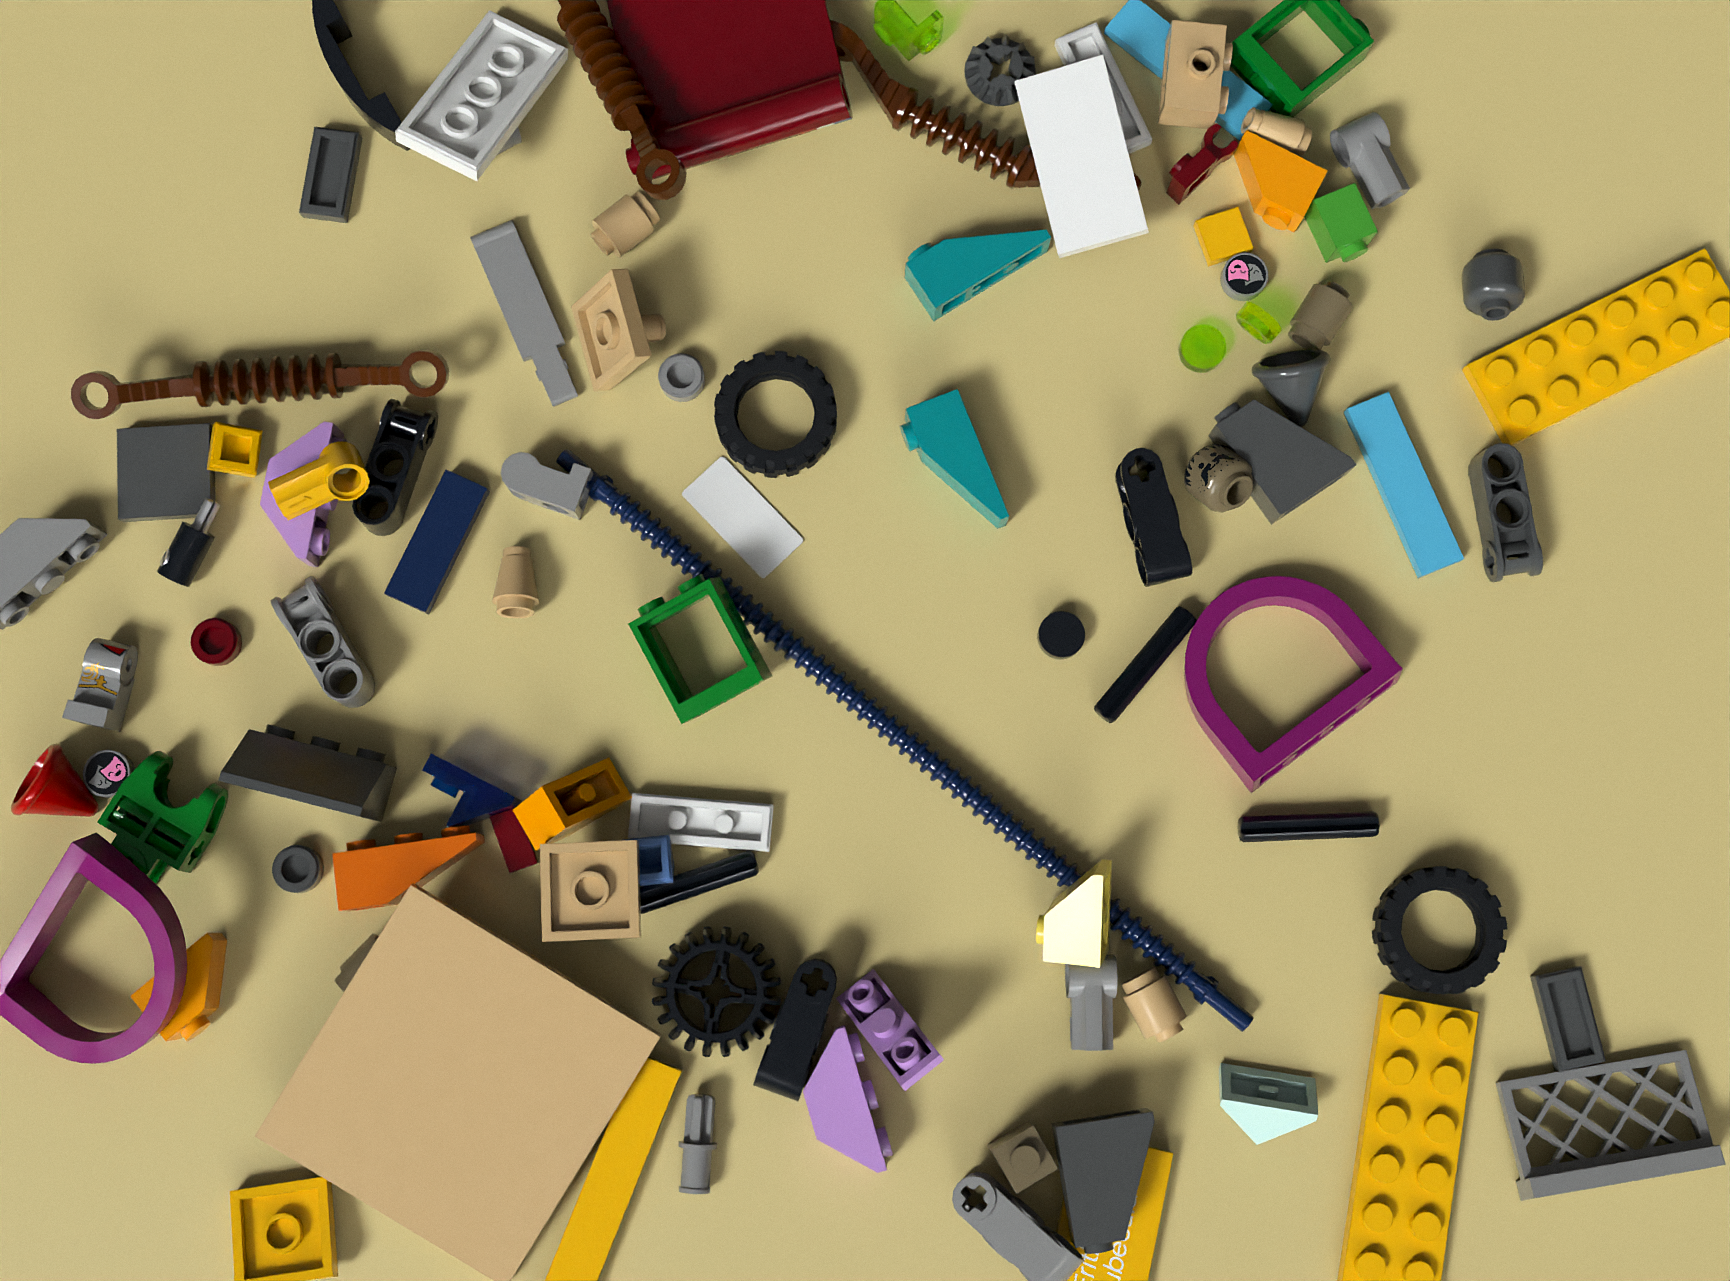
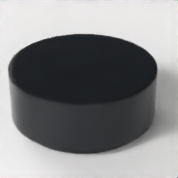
M1065 611L1054 612L1048 615L1039 626L1037 633L1038 644L1041 650L1051 658L1060 660L1070 658L1080 650L1084 643V626L1080 619L1072 613Z

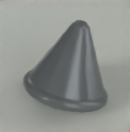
M1311 349L1273 355L1255 363L1252 367V375L1259 379L1291 422L1302 427L1305 426L1309 419L1326 366L1330 362V355L1322 350Z

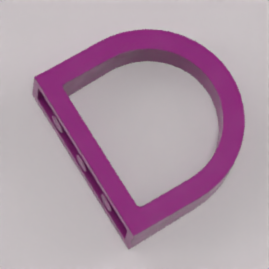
M1269 576L1251 579L1235 585L1220 594L1205 608L1197 619L1187 643L1184 681L1188 702L1198 724L1252 793L1395 685L1403 668L1388 653L1354 611L1338 596L1315 583L1303 579ZM1276 605L1295 608L1313 616L1326 626L1364 675L1264 751L1257 752L1216 702L1207 678V656L1220 630L1239 614L1262 606Z
M97 832L73 841L0 960V1016L46 1051L69 1061L89 1064L106 1063L123 1058L158 1036L170 1022L179 1006L187 975L185 937L180 920L171 902L157 884ZM88 880L120 903L136 918L148 938L153 954L154 985L149 1002L139 1019L130 1028L119 1032L104 1033L82 1027L65 1015L29 981L30 975Z

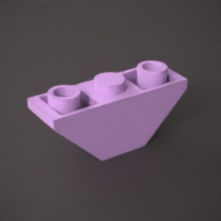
M330 422L321 423L269 459L260 506L295 556L312 567H318L320 555L325 556L328 551L330 530L326 528L329 510H335L338 499H334L288 521L279 509L268 482L319 459L322 450L330 443L338 441L347 442V439L344 438V433L334 423Z
M874 969L836 998L904 1091L944 1060Z
M843 1025L835 1028L803 1089V1094L816 1139L879 1173L887 1170L885 1157L892 1156L893 1152L885 1127L876 1129L870 1110L879 1108L871 1079L862 1082L856 1063L865 1061L858 1034L848 1035L846 1027Z

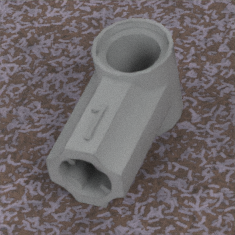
M1372 112L1331 131L1330 143L1335 157L1343 167L1351 168L1371 209L1382 208L1408 192L1410 188L1389 149L1391 142L1388 128L1378 113Z
M1106 955L1100 968L1065 964L1066 996L1070 998V1042L1072 1050H1113V998H1116L1118 986L1115 955Z

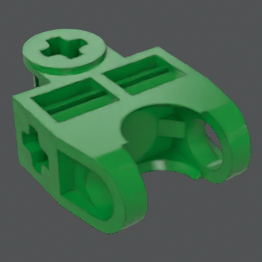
M156 751L148 756L123 781L97 821L100 825L117 834L111 845L145 873L155 884H158L168 865L178 871L192 872L216 834L228 801V790L217 783H212L203 791L198 799L193 797L186 805L175 808L170 803L167 795V788L170 782L167 776L173 766V758L162 751ZM128 812L131 813L132 815L136 816L137 818L141 819L142 821L148 823V824L146 825L145 823L141 822L140 820L134 818L133 816L129 815ZM165 834L185 845V847L168 838Z

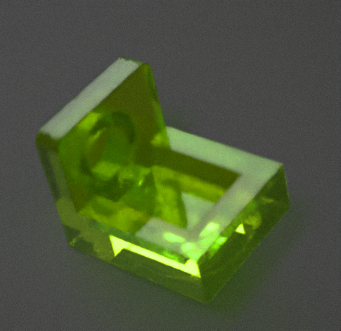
M878 0L875 3L873 27L876 34L887 46L893 44L908 62L919 53L922 55L928 54L940 43L943 33L944 16L938 10L917 25L896 0Z

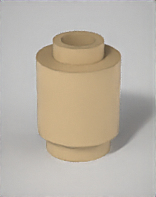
M637 191L631 197L626 194L593 219L592 224L595 230L590 235L606 256L613 252L620 258L653 233V226L660 221V218L646 197Z
M1155 967L1121 984L1126 993L1123 999L1145 1039L1155 1036L1157 1042L1160 1043L1183 1030L1180 1021L1184 1020L1187 1015L1166 976L1160 977Z

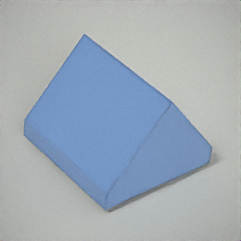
M670 835L623 839L639 841L640 886L674 882L675 866Z

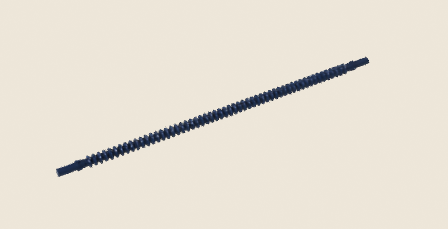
M565 449L556 460V463L569 474L573 463L591 468L569 449ZM592 469L594 474L586 485V488L589 490V497L594 501H601L611 508L610 514L612 516L621 515V524L629 522L632 533L640 531L642 533L640 536L642 541L651 540V548L655 550L659 547L662 550V558L670 556L672 558V566L681 565L683 567L681 570L683 575L690 573L693 576L692 578L703 574L705 580L720 577L740 616L744 618L745 625L752 624L755 627L753 630L755 635L760 632L765 635L763 639L765 643L774 642V651L783 650L786 653L784 655L785 660L794 659L796 661L794 665L796 669L803 667L806 669V677L812 675L816 677V686L824 684L827 687V695L835 693L837 695V703L844 701L848 704L846 708L848 712L852 710L857 711V720L866 719L869 722L867 725L868 729L877 728L879 730V738L886 736L890 739L888 742L890 747L895 744L899 746V755L907 753L911 757L909 760L910 764L918 762L921 765V773H924L926 770L932 774L930 777L931 781L938 779L942 782V790L951 789V798L956 799L960 797L963 800L962 807L971 806L974 809L972 812L973 816L982 815L984 817V825L991 823L995 826L993 830L995 834L999 832L1004 833V842L1013 841L1016 844L1015 851L1024 850L1027 853L1025 856L1026 860L1035 859L1037 861V869L1044 867L1048 871L1046 874L1048 878L1052 876L1057 877V886L1066 885L1070 887L1086 873L1080 874L1077 872V863L1067 864L1066 854L1058 856L1055 853V845L1050 848L1044 844L1046 841L1045 837L1036 838L1034 836V828L1025 829L1023 827L1025 823L1023 819L1019 821L1014 820V811L1005 812L1002 809L1003 802L994 803L991 800L993 797L992 793L983 794L981 792V784L972 785L970 783L972 779L970 775L966 777L961 776V767L952 768L949 765L951 762L950 758L943 760L939 757V749L930 750L928 748L930 744L928 740L923 743L919 741L918 732L909 733L907 730L909 727L908 723L900 725L897 722V714L889 716L886 713L888 710L887 706L880 708L876 705V697L867 698V690L865 688L858 690L855 687L856 680L848 682L845 679V671L837 673L834 670L836 667L834 662L828 665L824 662V654L815 655V647L813 645L806 647L803 644L805 641L804 637L795 638L793 636V628L786 630L783 628V620L774 621L773 611L765 613L762 610L763 603L754 604L752 602V594L747 596L742 594L743 587L741 585L736 588L731 585L733 579L731 577L724 579L721 576L722 569L720 568L713 570L711 568V560L702 561V553L700 551L692 553L690 551L692 545L690 543L683 545L681 543L682 537L679 534L672 536L670 534V526L663 528L660 526V518L651 519V511L649 509L642 511L640 509V501L631 502L630 493L622 494L618 491V488L613 485V479L607 474L600 476ZM1119 898L1115 900L1110 899L1111 931L1119 929L1122 932V940L1130 938L1133 941V949L1141 947L1144 950L1142 954L1144 958L1151 956L1155 959L1153 962L1155 967L1164 966V975H1175V984H1185L1193 993L1194 999L1201 1005L1204 1002L1209 1004L1241 1032L1250 1025L1254 1017L1218 988L1219 982L1214 977L1205 976L1195 969V961L1187 963L1184 960V952L1176 954L1173 951V943L1166 945L1162 942L1164 937L1162 934L1155 936L1151 933L1153 929L1151 925L1142 926V917H1131V908L1122 909L1119 906L1121 902Z

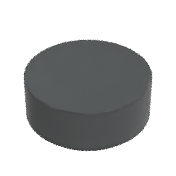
M292 845L284 848L275 857L272 866L273 878L277 885L283 890L292 893H305L312 890L319 884L324 872V865L320 855L314 849L301 845Z

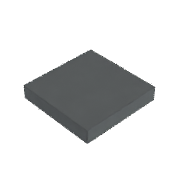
M210 423L117 429L118 519L120 521L137 522L195 518L206 498L215 501V471L207 470L213 428Z

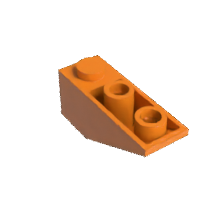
M458 826L441 829L442 838L423 840V833H409L394 836V845L376 847L375 839L346 843L347 851L332 853L338 911L351 912L398 905L411 884L414 883L419 887L426 885L485 843L484 835L470 833V826Z

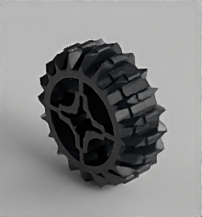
M709 926L703 928L704 943L699 944L692 932L685 934V940L690 949L685 952L681 946L673 943L669 950L678 958L676 963L673 964L665 959H661L658 963L661 969L670 972L668 979L658 977L653 978L652 981L653 986L666 988V996L654 997L652 1004L660 1006L667 1003L670 1012L664 1013L657 1018L659 1024L662 1025L674 1019L678 1025L670 1031L669 1038L675 1040L684 1031L690 1036L684 1045V1049L687 1051H691L695 1047L698 1039L704 1041L702 1055L704 1057L711 1056L714 1042H720V1051L723 1057L731 1055L730 1040L733 1039L736 1040L738 1047L742 1051L747 1050L749 1042L744 1034L750 1031L755 1038L761 1040L765 1033L756 1022L760 1018L766 1023L773 1024L776 1019L772 1013L764 1010L766 1003L771 1005L781 1004V997L767 995V987L780 985L781 978L772 977L766 979L764 974L765 970L771 969L776 965L775 960L771 958L760 964L756 957L764 951L765 946L762 943H758L750 952L747 951L744 947L749 941L750 935L746 932H742L739 935L736 944L731 943L732 930L731 927L726 926L721 931L720 941H714V932L712 927ZM716 950L711 972L705 979L689 980L681 978L684 969L694 958L705 952ZM730 953L738 956L748 965L755 978L757 990L740 987L731 980L729 976ZM721 966L720 978L726 981L723 986L728 985L730 992L740 993L742 996L731 995L721 998L715 1007L713 1016L714 1004L708 1001L710 997L706 998L705 991L695 990L693 986L704 987L714 984L716 977L719 976ZM678 993L697 997L702 1002L705 1013L704 1029L695 1025L685 1015L680 1005ZM728 1004H754L751 1014L741 1025L728 1031L718 1032L723 1010Z

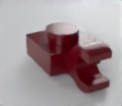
M1218 123L1207 129L1201 142V150L1194 157L1189 153L1184 155L1169 172L1173 178L1166 193L1178 205L1211 175L1212 170L1216 166L1229 160L1237 148L1238 142L1235 139L1225 148H1219L1213 143V139L1219 134L1221 129Z

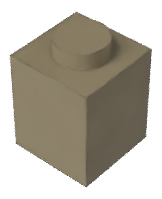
M1029 1120L988 1144L989 1149L1016 1194L1058 1169L1034 1125Z

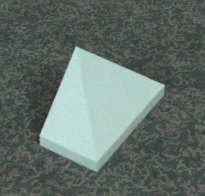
M1220 1063V1106L1256 1145L1316 1122L1318 1104L1315 1078Z

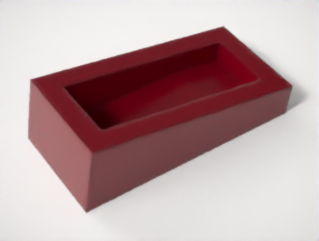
M513 809L489 817L510 874L539 864L533 845L514 814Z

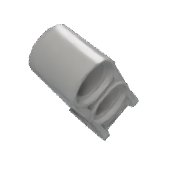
M310 576L305 579L306 585L282 599L275 597L270 600L276 615L293 637L327 696L348 708H358L370 701L375 691L374 679L334 613L331 601L317 580ZM333 635L334 644L331 650L325 654L318 655L317 644L323 636ZM350 673H356L357 684L350 693L341 694L339 686L342 678Z
M975 1172L957 1183L952 1197L954 1209L982 1235L984 1240L999 1255L1014 1264L1028 1281H1067L1084 1261L1081 1254L1067 1240L1046 1226L1045 1222L1022 1200L1013 1196L991 1175L984 1172ZM979 1185L984 1187L987 1192L984 1194L983 1200L988 1204L987 1207L982 1203L977 1204L975 1207L969 1204L968 1199L971 1193L967 1186L973 1190Z

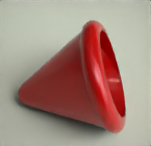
M60 744L50 745L41 754L20 785L11 805V811L14 815L40 814L91 817L99 810L97 801L63 753V748Z

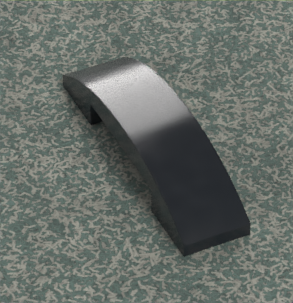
M312 0L314 26L319 45L331 72L346 97L359 115L380 135L402 149L410 150V148L396 142L395 131L402 122L386 93L383 92L368 100L337 44L351 38L353 35L334 1Z

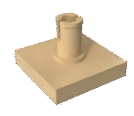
M611 269L571 306L594 391L611 390L652 356L648 342H660V339H663L666 334V325L661 314L640 315L628 269Z
M638 840L540 844L542 942L641 938Z

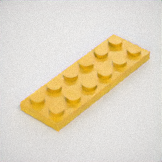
M1704 248L1467 364L1462 371L1501 442L1513 446L1729 339L1730 291Z
M1379 994L1337 1281H1441L1478 1012Z

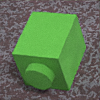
M1355 183L1314 199L1304 216L1326 263L1340 257L1343 262L1360 257L1368 251V244L1378 232Z

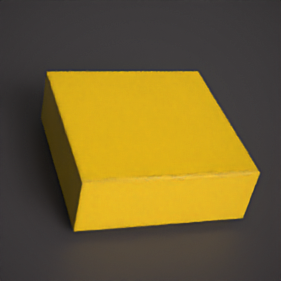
M1239 207L1198 219L1193 225L1208 267L1228 261L1236 254L1251 253L1253 250V245Z
M215 422L212 428L207 470L254 478L257 475L263 431Z

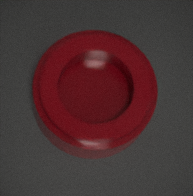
M206 619L195 627L191 635V649L194 655L202 662L212 666H223L231 663L241 651L242 638L239 630L224 619Z

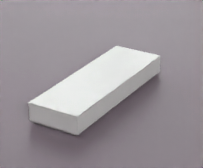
M1097 22L1057 38L1054 46L1064 66L1103 54L1128 153H1133L1151 145L1152 137Z
M632 793L628 839L670 835L671 844L770 852L774 805Z

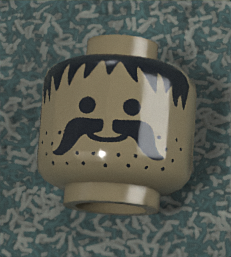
M1212 444L1205 446L1196 452L1188 462L1184 476L1186 490L1212 511L1223 513L1243 505L1252 493V466L1225 445Z

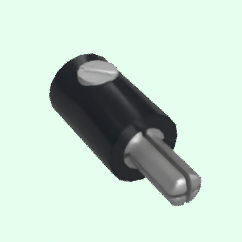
M206 498L193 523L182 522L169 549L165 551L161 558L160 566L157 570L160 575L180 585L190 587L215 536L207 531L220 508L216 501Z

